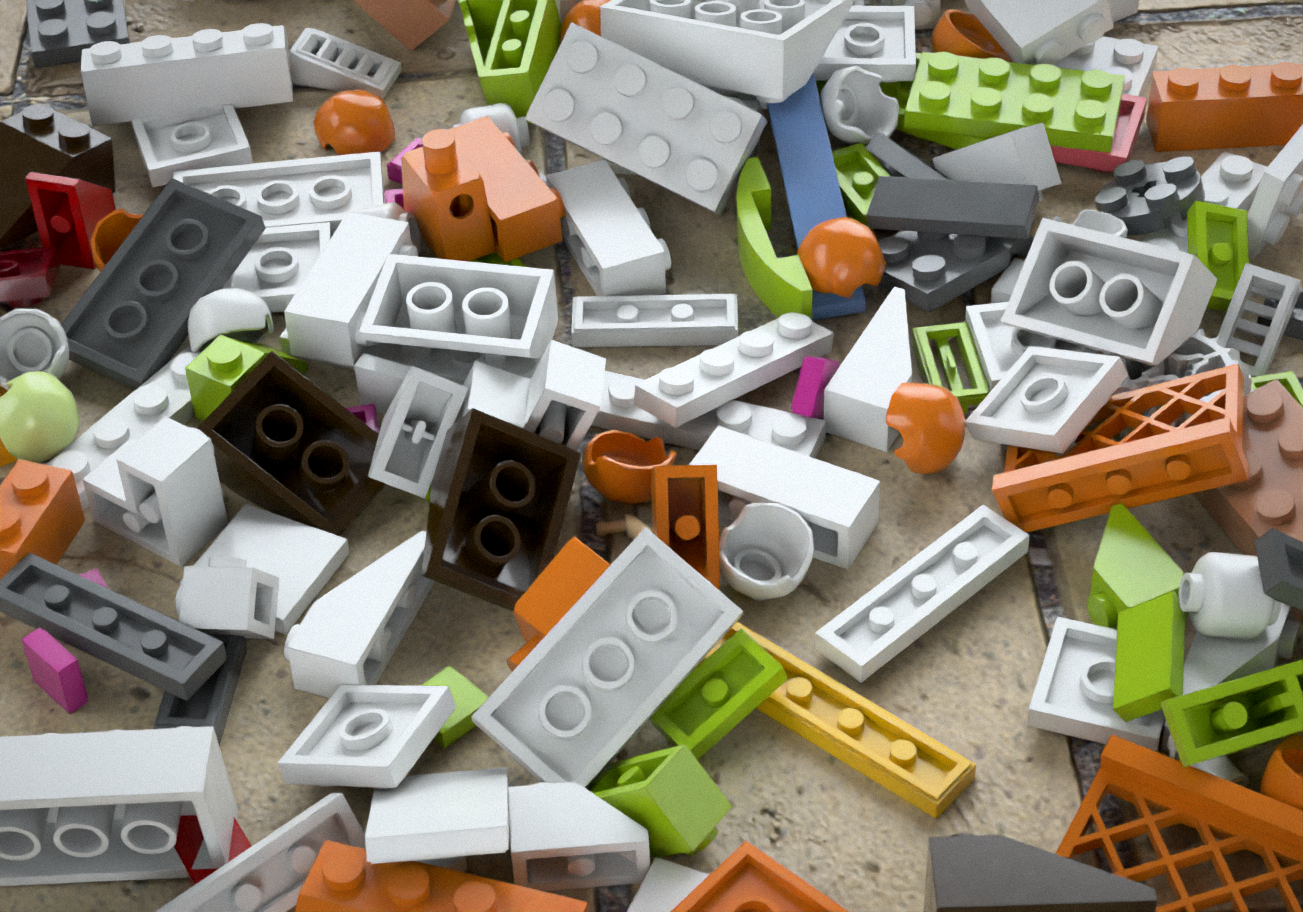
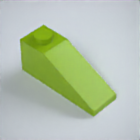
M1303 659L1161 702L1160 704L1183 768L1267 745L1292 735L1302 734Z

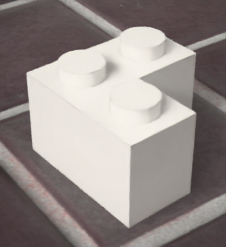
M551 340L530 379L475 361L463 386L468 387L455 423L472 408H475L577 451L601 408L606 358Z
M166 416L138 440L130 438L82 479L94 522L180 567L228 525L223 500V489L219 481L211 438L207 437L197 428H188Z

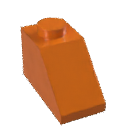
M717 464L654 466L651 469L653 534L712 585L720 589Z

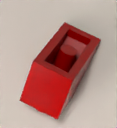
M29 172L25 180L42 247L57 246L61 265L95 270L96 265L90 239L97 222L116 210L112 190L80 179Z

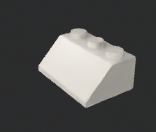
M1042 218L1001 322L1007 326L1156 367L1197 332L1217 278L1193 254Z
M388 254L359 329L360 340L542 358L548 344L553 339L558 323L554 270Z

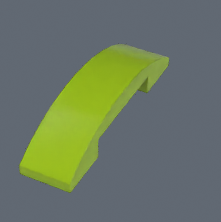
M748 158L742 168L737 185V248L743 272L756 295L778 318L783 314L794 312L804 314L812 320V286L799 255L776 257L766 232L771 230V187L759 158Z

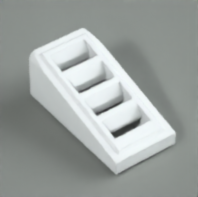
M311 28L304 29L289 51L292 81L296 85L338 92L360 89L384 99L402 71L401 62ZM368 73L374 74L373 77H369L367 75Z
M1246 263L1217 337H1224L1225 348H1235L1241 352L1258 357L1255 367L1249 365L1250 376L1257 377L1266 375L1300 294L1301 280ZM1251 294L1278 301L1277 309L1250 301ZM1243 312L1272 320L1270 327L1242 319ZM1237 329L1265 338L1263 346L1235 338L1233 335Z

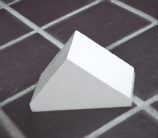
M411 366L383 418L368 477L425 499L437 467L446 432L455 423L468 387Z

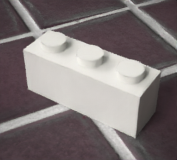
M606 160L546 175L547 186L549 188H556L564 203L565 216L560 219L562 239L597 296L662 295L666 293L665 271L671 269V257L667 244L662 238L656 239L651 231L650 222L645 210L642 207L636 208L631 200L629 187L623 177L617 178Z
M347 212L284 311L291 356L354 367L365 347L371 346L374 343L372 341L360 340L359 329L387 255L395 254L418 257L416 246L411 245L409 222Z
M721 426L715 429L689 464H717L719 524L729 527L738 518L746 505L752 503H779L799 513L813 530V558L847 570L879 523V480Z

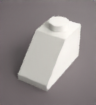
M1043 123L1014 130L932 158L935 169L951 180L1037 185L1039 202L1044 200L1042 189L1061 184Z
M540 782L528 786L508 787L511 857L515 885L539 891H554L643 882L650 869L649 837L646 828L577 782Z

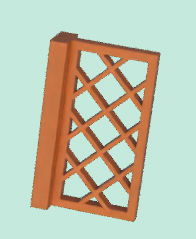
M1239 364L1112 395L1086 427L1092 422L1106 420L1092 432L1084 428L1075 440L1077 444L1061 457L1055 455V452L1008 445L1004 473L993 476L991 489L1004 518L1027 533L1110 513L1112 506L1123 503L1129 509L1249 480V464L1242 449L1244 377ZM1223 390L1208 403L1200 400L1208 393ZM1163 405L1150 417L1141 415L1149 408ZM1184 412L1192 415L1178 428L1169 425ZM1126 427L1134 429L1119 442L1111 440Z
M1111 734L1101 754L1100 769L1055 854L1073 859L1075 855L1102 847L1113 872L1112 874L1135 882L1166 874L1177 901L1156 907V912H1197L1229 901L1235 912H1249L1242 897L1274 887L1277 888L1288 912H1303L1289 885L1291 882L1303 879V810L1193 766L1183 768L1182 763L1178 760ZM1106 793L1133 803L1140 819L1106 829L1098 809ZM1150 811H1153L1157 814L1151 815ZM1179 823L1197 829L1204 846L1170 856L1159 830ZM1090 824H1092L1095 833L1085 835ZM1147 834L1158 860L1124 870L1113 844ZM1214 837L1219 838L1221 840L1216 842ZM1241 850H1248L1262 856L1269 873L1235 883L1223 856ZM1211 860L1223 887L1189 897L1177 870Z

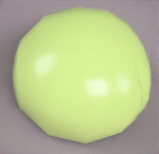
M30 371L7 382V386L10 389L0 397V438L6 450L17 460L41 463L57 456L75 440L80 421L79 412L72 392L54 375L41 371Z

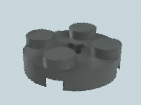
M1180 156L1168 162L1145 165L1141 160H1132L1122 163L1114 169L1115 179L1108 182L1095 197V205L1097 211L1111 214L1123 220L1128 229L1127 235H1142L1166 228L1164 218L1172 216L1179 211L1182 220L1186 219L1187 211L1195 200L1204 202L1205 190L1192 157Z

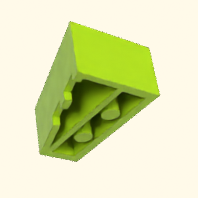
M458 0L486 104L506 103L512 108L516 118L526 117L561 44V21L555 0Z

